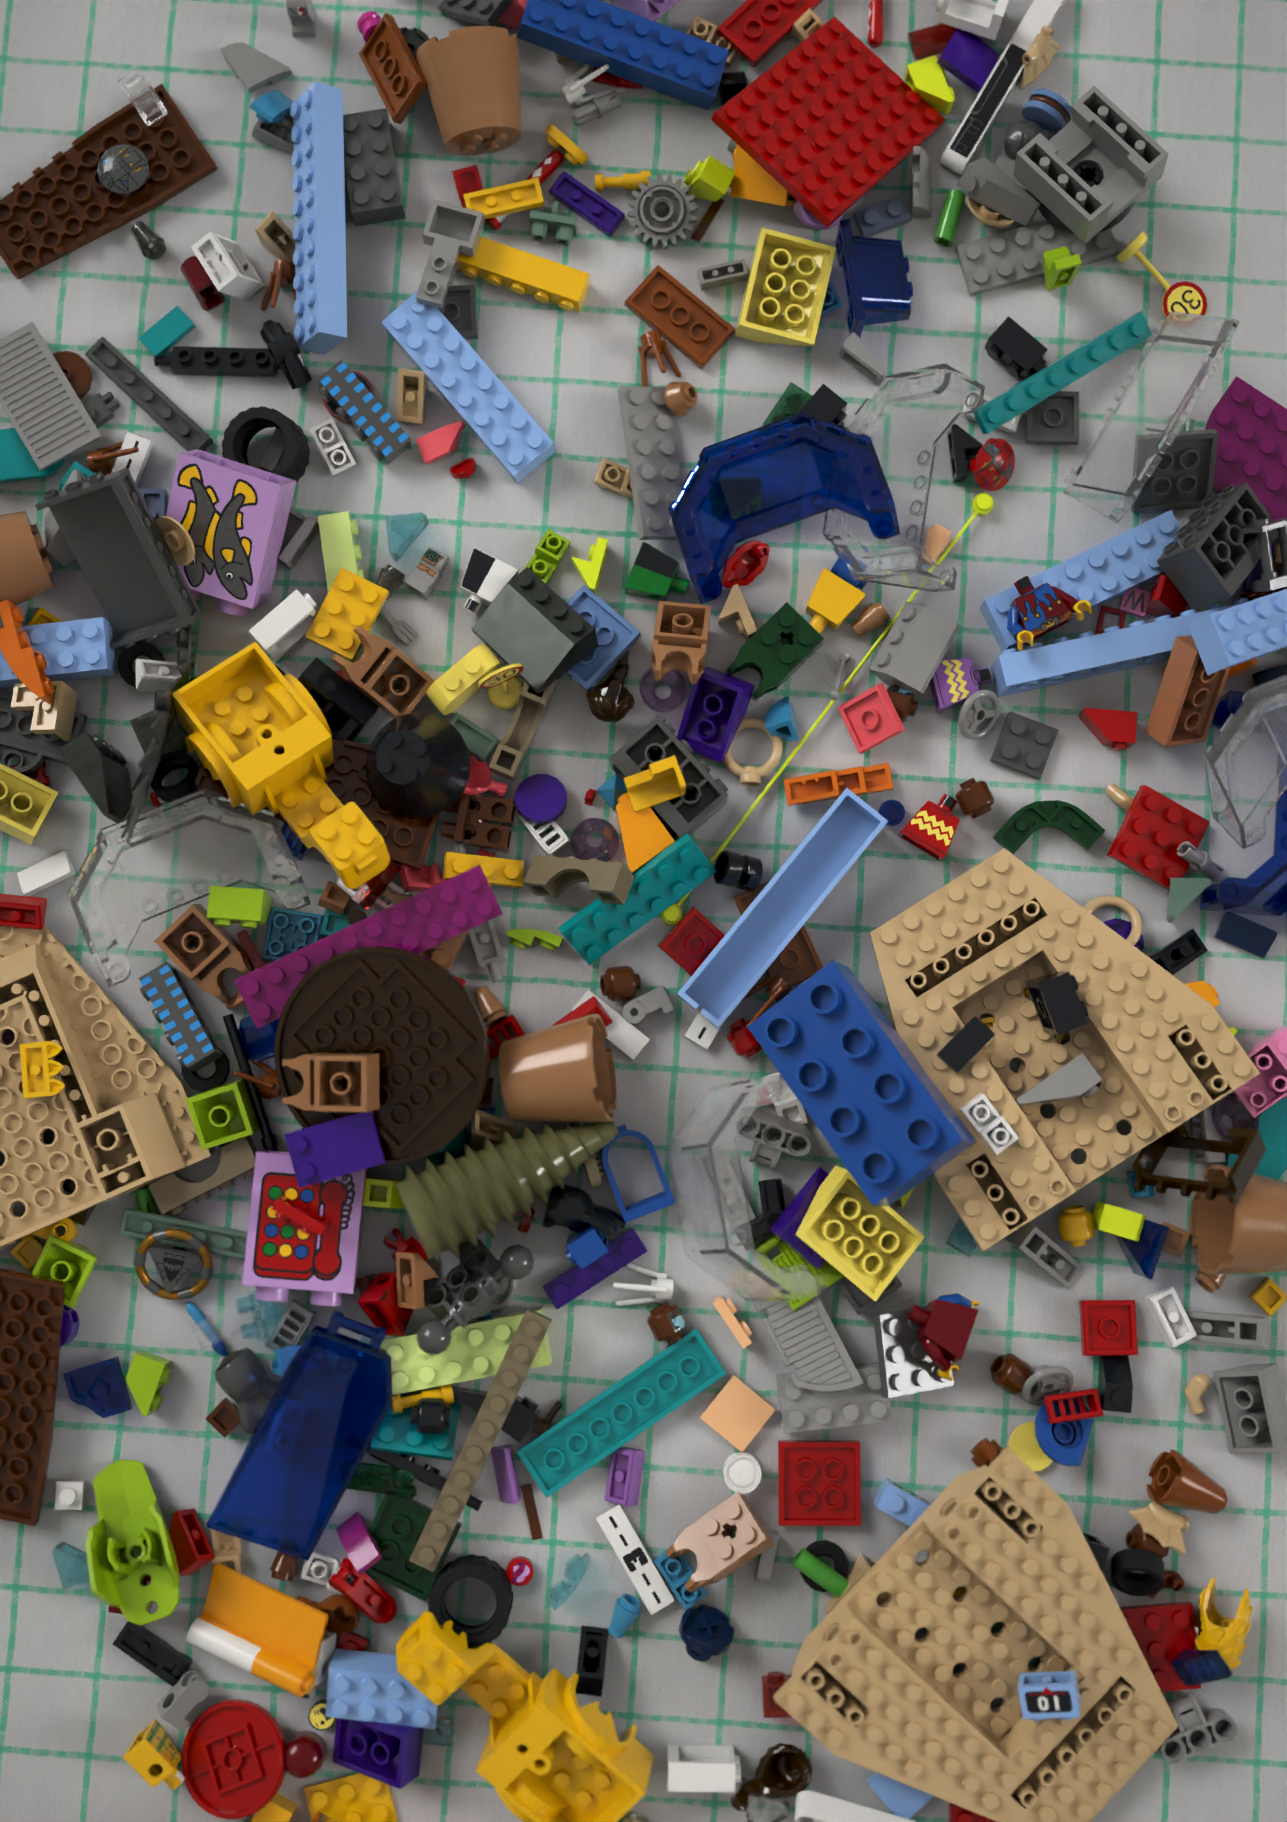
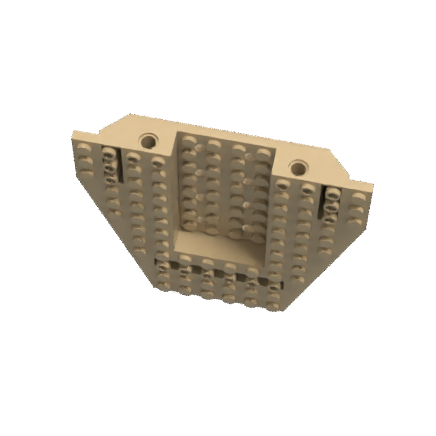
M1005 848L870 932L895 1031L976 1140L975 1143L934 1172L936 1182L982 1251L1260 1074L1227 1025L1208 1001ZM1060 971L1069 972L1078 983L1079 990L1076 992L1079 1000H1082L1087 1007L1088 1016H1086L1088 1024L1067 1031L1066 1033L1069 1036L1068 1043L1064 1045L1058 1044L1054 1039V1034L1044 1032L1033 1001L1025 997L1026 981ZM985 1014L994 1017L995 1023L989 1028L995 1034L994 1037L957 1074L937 1056L941 1049L974 1016L978 1019ZM1082 1053L1102 1079L1099 1090L1088 1098L1081 1095L1077 1099L1044 1103L1053 1106L1055 1114L1052 1118H1044L1041 1115L1040 1107L1043 1104L1019 1107L1015 1101ZM1011 1060H1021L1024 1064V1070L1021 1073H1014L1009 1067ZM979 1093H984L998 1114L1003 1116L1019 1138L998 1155L991 1150L960 1111L961 1107ZM1124 1120L1130 1124L1131 1131L1128 1135H1121L1117 1132L1116 1125L1118 1121ZM1079 1149L1085 1153L1086 1159L1083 1164H1076L1072 1161L1071 1153L1073 1150Z
M45 924L43 930L0 926V1151L5 1155V1162L0 1166V1250L16 1244L18 1239L99 1203L122 1197L171 1173H176L214 1156L211 1148L204 1150L201 1148L185 1100L189 1098V1094L184 1082ZM10 1029L14 1032L15 1039L11 1044L7 1045L2 1037L4 1032ZM43 1041L59 1044L63 1049L57 1055L51 1057V1060L61 1063L64 1068L54 1075L53 1079L61 1081L66 1086L54 1096L23 1099L19 1044ZM47 1129H51L55 1133V1140L51 1144H47L43 1140V1133ZM67 1179L73 1180L76 1185L75 1191L71 1195L63 1190V1184ZM17 1201H21L25 1205V1213L21 1217L13 1212V1206Z
M1008 1446L989 1466L984 1465L960 1474L804 1639L791 1672L792 1676L773 1695L777 1704L834 1755L996 1822H1091L1178 1727L1069 1505ZM920 1551L928 1552L925 1561L915 1562L917 1553ZM962 1586L966 1588L962 1597H953V1592L957 1587ZM888 1592L890 1594L889 1599L885 1603L876 1602L877 1596L880 1593ZM996 1622H1002V1629L997 1633H992V1625ZM919 1628H927V1634L923 1638H915V1632ZM1040 1657V1662L1036 1667H1028L1030 1659ZM957 1663H965V1668L961 1673H953V1667ZM1076 1671L1081 1698L1080 1717H1074L1070 1720L1046 1718L1042 1721L1023 1719L1018 1693L1019 1673ZM1002 1698V1703L999 1707H990L993 1699Z

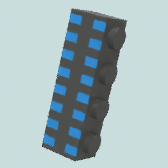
M342 359L318 379L320 387L318 392L327 402L331 400L337 406L335 411L344 422L348 420L355 427L353 432L362 442L366 440L372 446L370 451L378 461L384 460L389 465L411 446V438Z
M165 962L139 978L142 984L140 991L148 1002L151 1000L155 1008L152 1010V1013L160 1024H164L167 1030L164 1032V1035L170 1045H175L179 1054L176 1057L184 1069L187 1067L197 1072L223 1056L174 966Z

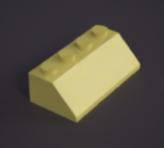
M0 763V830L32 845L59 792Z

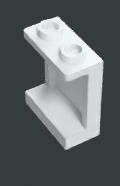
M938 0L936 10L940 11L937 22L995 40L1009 0H998L997 3L990 0Z

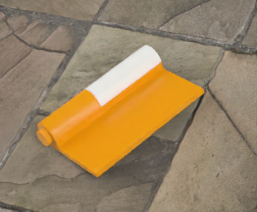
M216 1563L203 1614L192 1623L186 1640L187 1643L298 1697H302L304 1694H309L315 1684L313 1676L329 1614L220 1563Z

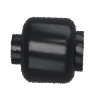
M442 1398L419 1399L417 1408H411V1425H416V1430L421 1435L443 1434L445 1428L450 1426V1405H446L445 1400Z

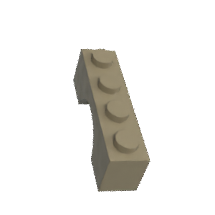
M555 681L539 694L528 683H524L510 726L503 739L499 742L490 762L489 769L492 773L511 781H516L556 688Z
M546 854V856L534 855L523 883L536 896L558 898L570 885L583 881L589 882L590 891L602 903L624 905L633 883L634 875L627 869L626 864L617 860L603 862L595 858L582 860L573 856L561 858L552 854Z
M250 1135L239 1138L220 1148L221 1159L217 1170L211 1177L202 1182L188 1180L179 1172H176L148 1185L161 1214L171 1213L172 1216L179 1214L187 1209L185 1204L193 1200L197 1204L211 1197L210 1191L216 1188L223 1191L235 1184L233 1180L243 1175L244 1179L254 1175L257 1149Z

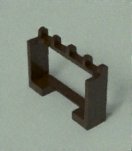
M1184 1123L1141 1149L1132 1165L1137 1175L1134 1188L1135 1190L1142 1191L1146 1185L1156 1186L1157 1193L1163 1194L1167 1188L1181 1190V1195L1189 1197L1192 1191L1206 1193V1199L1215 1200L1217 1195L1229 1196L1230 1203H1238L1266 1148L1258 1130L1232 1127L1228 1135L1231 1142L1190 1138ZM1168 1147L1239 1155L1227 1176L1229 1184L1152 1175Z

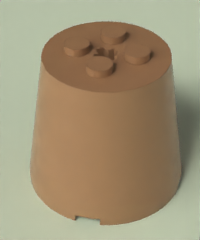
M472 26L449 31L450 36L441 40L434 36L425 41L417 49L416 58L428 83L426 90L446 150L458 155H480L498 152L518 142L521 138L519 43L516 34L509 35L508 29L501 27Z
M26 511L0 515V602L8 599L15 606L54 588L50 573L54 572L50 557L42 543V537L37 524H31Z
M599 1014L584 1016L505 1040L501 1043L498 1058L500 1095L513 1121L612 1122L615 1119L614 1113H611L612 1109H617L615 1066L612 1049H606L604 1037H607L608 1033Z
M1221 1164L1210 1165L1202 1173L1205 1178L1204 1181L1229 1184L1227 1176L1232 1167ZM1253 1173L1238 1203H1230L1229 1196L1217 1195L1215 1200L1206 1199V1193L1194 1192L1190 1209L1191 1247L1197 1249L1199 1257L1196 1259V1263L1204 1273L1226 1275L1287 1271V1182Z

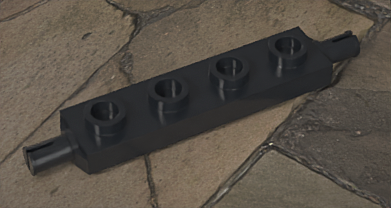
M173 346L170 356H154L155 366H170L172 373L176 375L275 377L278 370L281 369L280 365L276 364L269 349Z
M354 1434L351 1435L347 1445L441 1492L447 1479L438 1475L440 1472L438 1469L428 1464H425L424 1468L415 1464L416 1458L411 1455H398L391 1452L371 1450V1440L365 1441ZM470 1495L466 1505L478 1512L483 1501Z

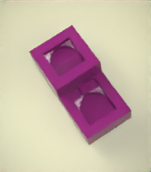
M358 1511L336 1528L350 1561L360 1575L382 1558L377 1541L370 1535L365 1519Z

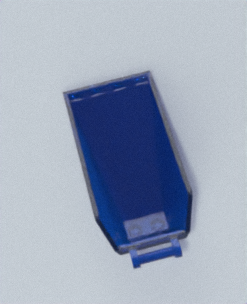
M335 1310L327 1328L317 1325L312 1329L290 1361L207 1522V1528L309 1560L393 1401L391 1357L386 1350L380 1348L386 1335L385 1328L379 1326L376 1328L344 1317L342 1312ZM341 1327L371 1338V1341L367 1344L337 1333V1331Z

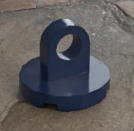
M699 1605V1608L694 1609L691 1607L685 1611L680 1620L679 1633L681 1639L686 1644V1651L690 1657L700 1662L707 1661L711 1656H717L726 1652L731 1646L734 1628L733 1625L731 1627L728 1623L729 1618L724 1613L707 1605Z

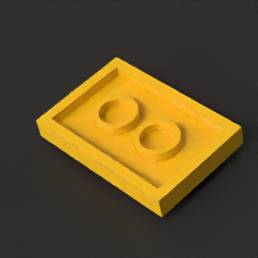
M341 567L305 636L306 639L354 662L363 644L353 630L356 626H361L366 631H370L389 595V591Z
M359 1772L304 1787L312 1822L319 1811L322 1813L319 1816L318 1822L398 1821L389 1785Z

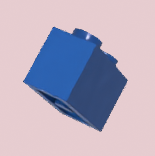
M589 1223L587 1228L582 1231H576L568 1236L567 1251L565 1253L573 1265L578 1264L582 1270L609 1252L610 1241L604 1233Z

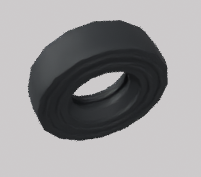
M137 642L135 645L123 649L118 658L117 668L121 678L128 685L135 688L136 673L132 669V663L135 658L147 656L150 660L165 661L162 652L155 645L148 642Z
M220 1049L223 1056L214 1061L216 1070L209 1078H202L197 1072L187 1067L184 1069L181 1066V1073L185 1082L191 1088L201 1092L223 1085L230 1073V1062L226 1053Z
M823 1540L815 1541L806 1547V1550L817 1558L820 1556L830 1557L834 1562V1570L844 1578L847 1577L849 1570L848 1559L838 1545ZM800 1571L803 1580L808 1586L820 1592H828Z

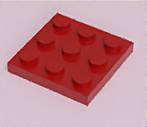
M1141 785L1107 856L1169 890L1170 878H1184L1190 865L1189 862L1178 856L1177 852L1179 851H1177V848L1184 841H1189L1198 848L1210 821L1147 785Z
M778 1440L779 1526H861L860 1441Z
M1185 1601L1119 1607L1161 1692L1200 1689L1198 1654L1194 1650L1196 1636L1195 1627L1193 1626L1192 1603Z

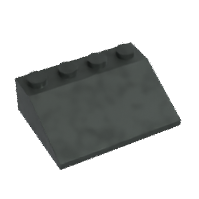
M528 567L506 583L472 627V631L507 665L515 663L523 665V671L518 675L538 694L599 647L595 628Z
M84 731L58 751L103 815L125 827L130 814L125 821L121 820L133 798L130 774L125 767L127 760L119 750L116 751L105 740H101L97 735L92 736Z

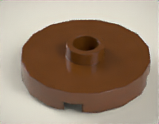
M70 351L54 353L53 356L63 373H68L66 378L79 399L83 398L90 390L92 383V374L87 362L77 353Z

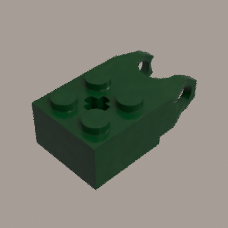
M786 602L740 648L735 661L726 670V674L732 676L734 673L745 668H752L758 671L762 681L758 689L752 694V699L756 702L763 695L776 690L822 646L824 638ZM782 638L789 639L791 641L790 644L782 645Z

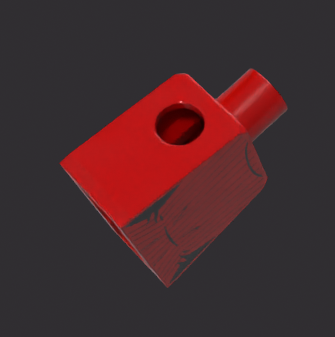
M396 1272L378 1274L357 1300V1303L382 1336L404 1335L414 1309L398 1307Z

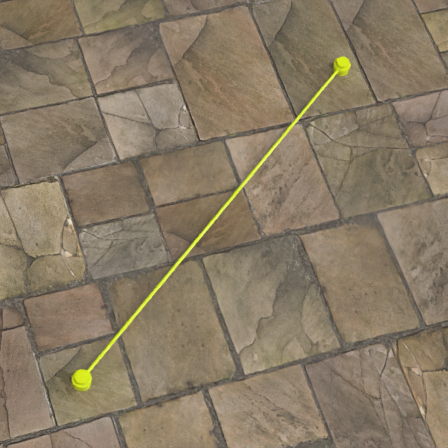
M980 493L975 496L971 504L974 513L906 602L913 600L976 515L986 516L990 513L994 502L989 494ZM902 608L840 688V694L894 625ZM836 700L830 701L711 858V864H713ZM691 891L682 897L677 904L671 905L661 913L664 923L676 925L681 920L682 910L680 906Z

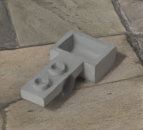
M433 200L422 234L424 244L431 245L432 248L416 295L417 302L442 309L449 285L453 284L456 275L459 253L475 257L484 227V214L482 212Z

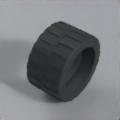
M260 406L258 408L251 407L246 411L238 413L229 422L230 424L225 429L224 439L222 440V455L224 458L249 465L247 450L252 438L265 428L276 427L284 434L286 449L281 462L269 472L296 480L297 482L303 477L309 464L310 448L308 447V439L304 435L303 430L294 421L273 408L269 409Z
M482 1555L458 1557L453 1562H449L440 1571L432 1586L427 1603L428 1611L432 1612L438 1625L442 1627L446 1621L451 1620L453 1622L452 1630L455 1634L466 1633L468 1649L474 1650L487 1642L492 1643L495 1638L497 1639L501 1635L503 1628L506 1627L512 1609V1584L507 1579L506 1571L497 1562ZM468 1577L477 1578L491 1587L495 1593L497 1604L490 1620L480 1625H466L451 1616L445 1604V1596L450 1585L456 1580Z

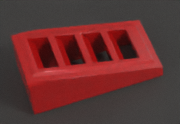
M513 1014L486 1031L487 1038L492 1036L499 1047L494 1051L488 1041L490 1060L499 1055L502 1043L496 1034L497 1031L501 1030L506 1040L512 1039L505 1026L510 1025L517 1037L525 1035Z
M1098 1388L1044 1396L1049 1424L1094 1419L1104 1416ZM1084 1397H1087L1090 1412L1085 1410ZM1076 1398L1080 1409L1079 1414H1076L1073 1401ZM1063 1400L1068 1401L1071 1415H1066ZM1052 1401H1058L1060 1417L1055 1416Z

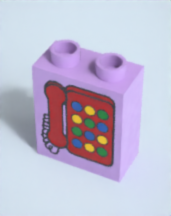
M268 1150L256 1152L242 1285L256 1286L255 1299L285 1302L288 1301L289 1289L311 1290V1304L342 1306L343 1294L354 1293L357 1289L356 1279H358L365 1211L363 1202L366 1178H368L369 1168L299 1188L289 1152ZM284 1195L328 1219L331 1223L321 1236L317 1234L315 1237H312L300 1230V1224L294 1221L286 1223L275 1216L276 1211L271 1208L276 1199Z

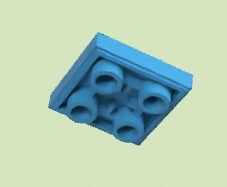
M271 907L262 959L276 961L320 940L324 915Z

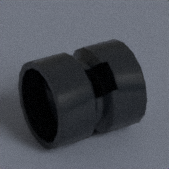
M727 850L722 851L714 865L717 871L714 874V880L720 885L735 886L737 889L754 891L762 877V862L759 858L747 855L741 856L739 853Z

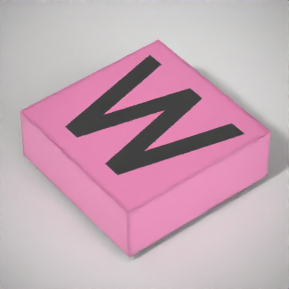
M1135 588L1122 596L1119 610L1144 618L1152 592Z

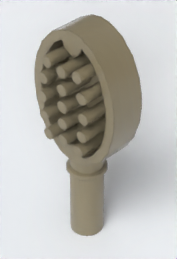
M570 1122L572 1127L582 1125V1122ZM595 1153L592 1155V1158L589 1157L583 1162L591 1188L602 1185L601 1178L604 1177L598 1154Z

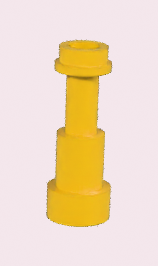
M644 170L641 173L623 174V177H603V173L596 174L595 191L603 192V188L623 187V190H640L638 183L641 182L648 186V176L651 177V170Z
M451 1384L422 1390L420 1394L401 1398L400 1394H396V1396L391 1397L393 1413L399 1412V1414L403 1413L404 1408L417 1406L421 1398H442L445 1400L446 1405L454 1404Z

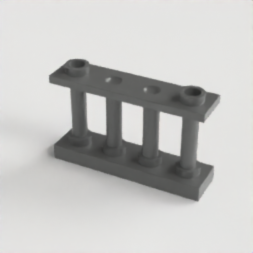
M1287 516L1270 521V518L1254 520L1253 526L1242 529L1243 534H1258L1263 573L1260 574L1261 579L1250 581L1251 592L1273 591L1286 587ZM1275 528L1278 530L1283 568H1280L1281 573L1278 574L1277 571H1274L1268 531Z

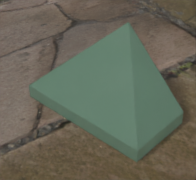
M1170 878L1166 919L1169 922L1173 921L1212 881L1209 878Z

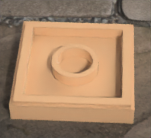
M733 1374L700 1415V1418L740 1452H743L776 1409Z

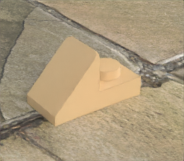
M398 369L397 421L420 424L424 422L425 395L429 390L425 371Z
M738 584L732 586L721 611L718 625L737 618L738 620L735 621L737 631L740 636L744 634L748 641L758 630Z

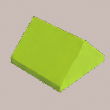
M49 1235L31 1275L64 1281V1305L75 1308L98 1258L86 1246Z

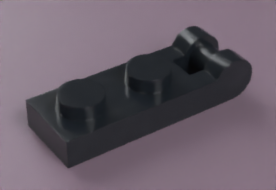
M129 1621L113 1642L114 1646L171 1686L176 1685L183 1671L188 1670L193 1663L189 1656L180 1653L142 1625ZM168 1660L175 1664L172 1669L164 1666Z

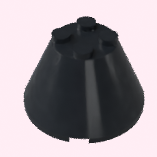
M409 713L388 722L371 742L366 759L368 783L377 800L393 813L414 819L432 817L450 808L464 792L471 769L469 750L460 732L448 721L429 713Z

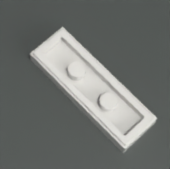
M587 990L572 1011L594 996L613 1022L606 1027L608 1036L605 1038L634 1060L650 1039L590 990Z

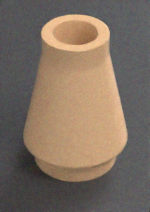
M933 524L931 529L927 530L920 559L934 565L936 559L951 541L950 535L952 532L945 527Z

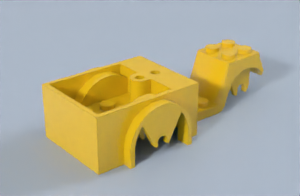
M256 641L172 693L178 720L189 734V736L185 737L188 751L192 753L196 750L204 768L210 771L214 780H221L229 796L230 805L233 808L243 803L252 815L265 807H268L274 815L279 812L308 849L315 847L322 853L326 861L334 868L345 887L349 889L360 887L386 869L391 858L383 837L356 803L349 802L343 806L325 783L327 776L324 769L334 763L331 730L322 711L306 688L293 675L287 673L283 676Z
M430 1611L423 1612L400 1637L396 1645L397 1670L435 1705H440L461 1688L491 1714L489 1718L490 1733L475 1771L495 1787L506 1807L523 1822H617L646 1794L654 1755L635 1739L637 1731L635 1724H632L622 1734L621 1742H619L611 1712L608 1711L605 1715L602 1714L599 1710L600 1703L598 1701L579 1707L575 1693L579 1678L578 1674L574 1673L567 1679L557 1669L553 1668L542 1679L534 1671L529 1674L494 1643L487 1642L477 1649H468L466 1633L455 1634L452 1630L453 1622L451 1620L446 1621L440 1627Z

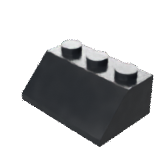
M317 657L298 678V681L306 688L322 711L333 739L353 741L379 708V706Z

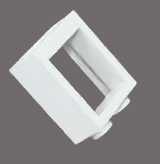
M210 231L191 246V249L219 292L246 301L265 286L238 242ZM245 265H248L247 270H244Z
M296 589L253 626L249 632L274 661L277 662L306 636L319 608L307 593L302 596Z
M668 1745V1792H735V1782H741V1765L739 1755H734L733 1745Z

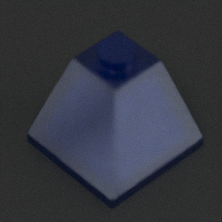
M1145 1219L1139 1242L1117 1236L1119 1245L1134 1274L1149 1279L1153 1278L1169 1227Z

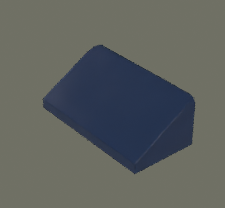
M1229 911L1223 914L1214 937L1264 958L1276 939L1278 932Z

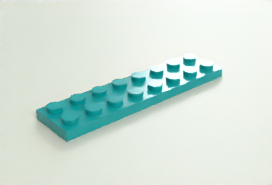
M696 1327L682 1336L683 1338L660 1351L548 1428L546 1432L538 1435L516 1451L546 1498L727 1374Z

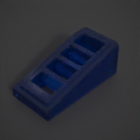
M1183 1650L1171 1662L1172 1667L1184 1685H1197L1230 1678L1232 1675L1231 1670L1217 1650Z

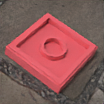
M883 683L877 684L838 707L859 754H863L905 731Z

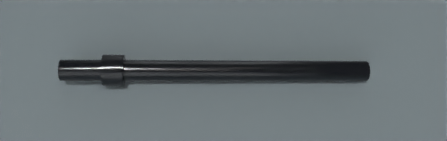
M233 1014L223 1016L240 1071L254 1076ZM243 1079L263 1137L261 1139L263 1148L268 1151H279L277 1147L279 1142L276 1134L272 1132L257 1084Z

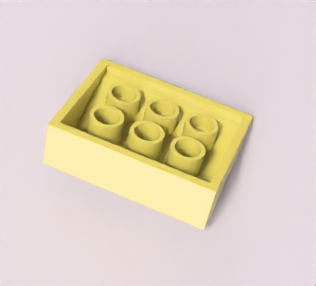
M762 227L756 241L735 336L760 343L813 347L836 247Z
M835 1166L819 1186L796 1233L798 1238L875 1302L925 1238L890 1206H873L849 1171L839 1166Z

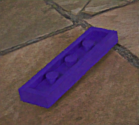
M634 1228L610 1242L608 1253L582 1270L576 1264L545 1284L543 1289L557 1310L646 1253L647 1249Z

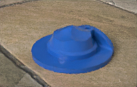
M1073 1399L1076 1414H1079L1078 1400ZM1063 1400L1066 1415H1071L1068 1401ZM1052 1401L1055 1416L1060 1417L1058 1401ZM1044 1403L1035 1418L1036 1439L1042 1451L1054 1462L1064 1466H1081L1094 1419L1049 1424ZM1085 1406L1086 1412H1090V1410Z

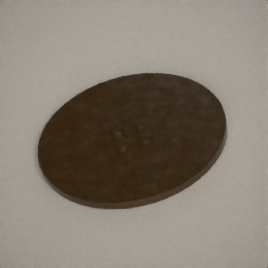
M368 946L338 954L324 961L309 972L295 987L281 1012L277 1025L274 1059L277 1079L283 1097L294 1096L300 1093L304 1081L299 1071L288 1066H282V1059L297 1058L311 1053L379 1054V1109L372 1111L386 1163L378 1166L406 1164L437 1152L462 1132L482 1101L489 1075L490 1055L487 1033L481 1014L468 991L448 970L416 952L397 947ZM287 1104L303 1129L360 1113L310 1111Z

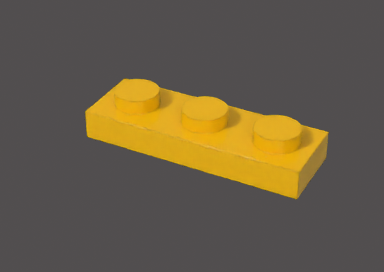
M538 177L463 194L466 208L482 212L484 220L545 206Z
M454 852L445 853L443 880H449L481 865L489 885L511 888L523 887L524 861Z

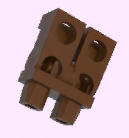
M462 794L450 808L445 809L447 813L458 814L457 822L443 821L441 835L454 840L457 844L509 853L512 835L510 827H513L516 810L515 801Z

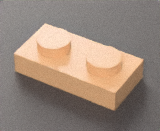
M719 1295L712 1300V1303L742 1348L744 1349L750 1345L752 1341L749 1336L753 1333L744 1320L739 1323L734 1313L738 1310L728 1297L724 1300Z

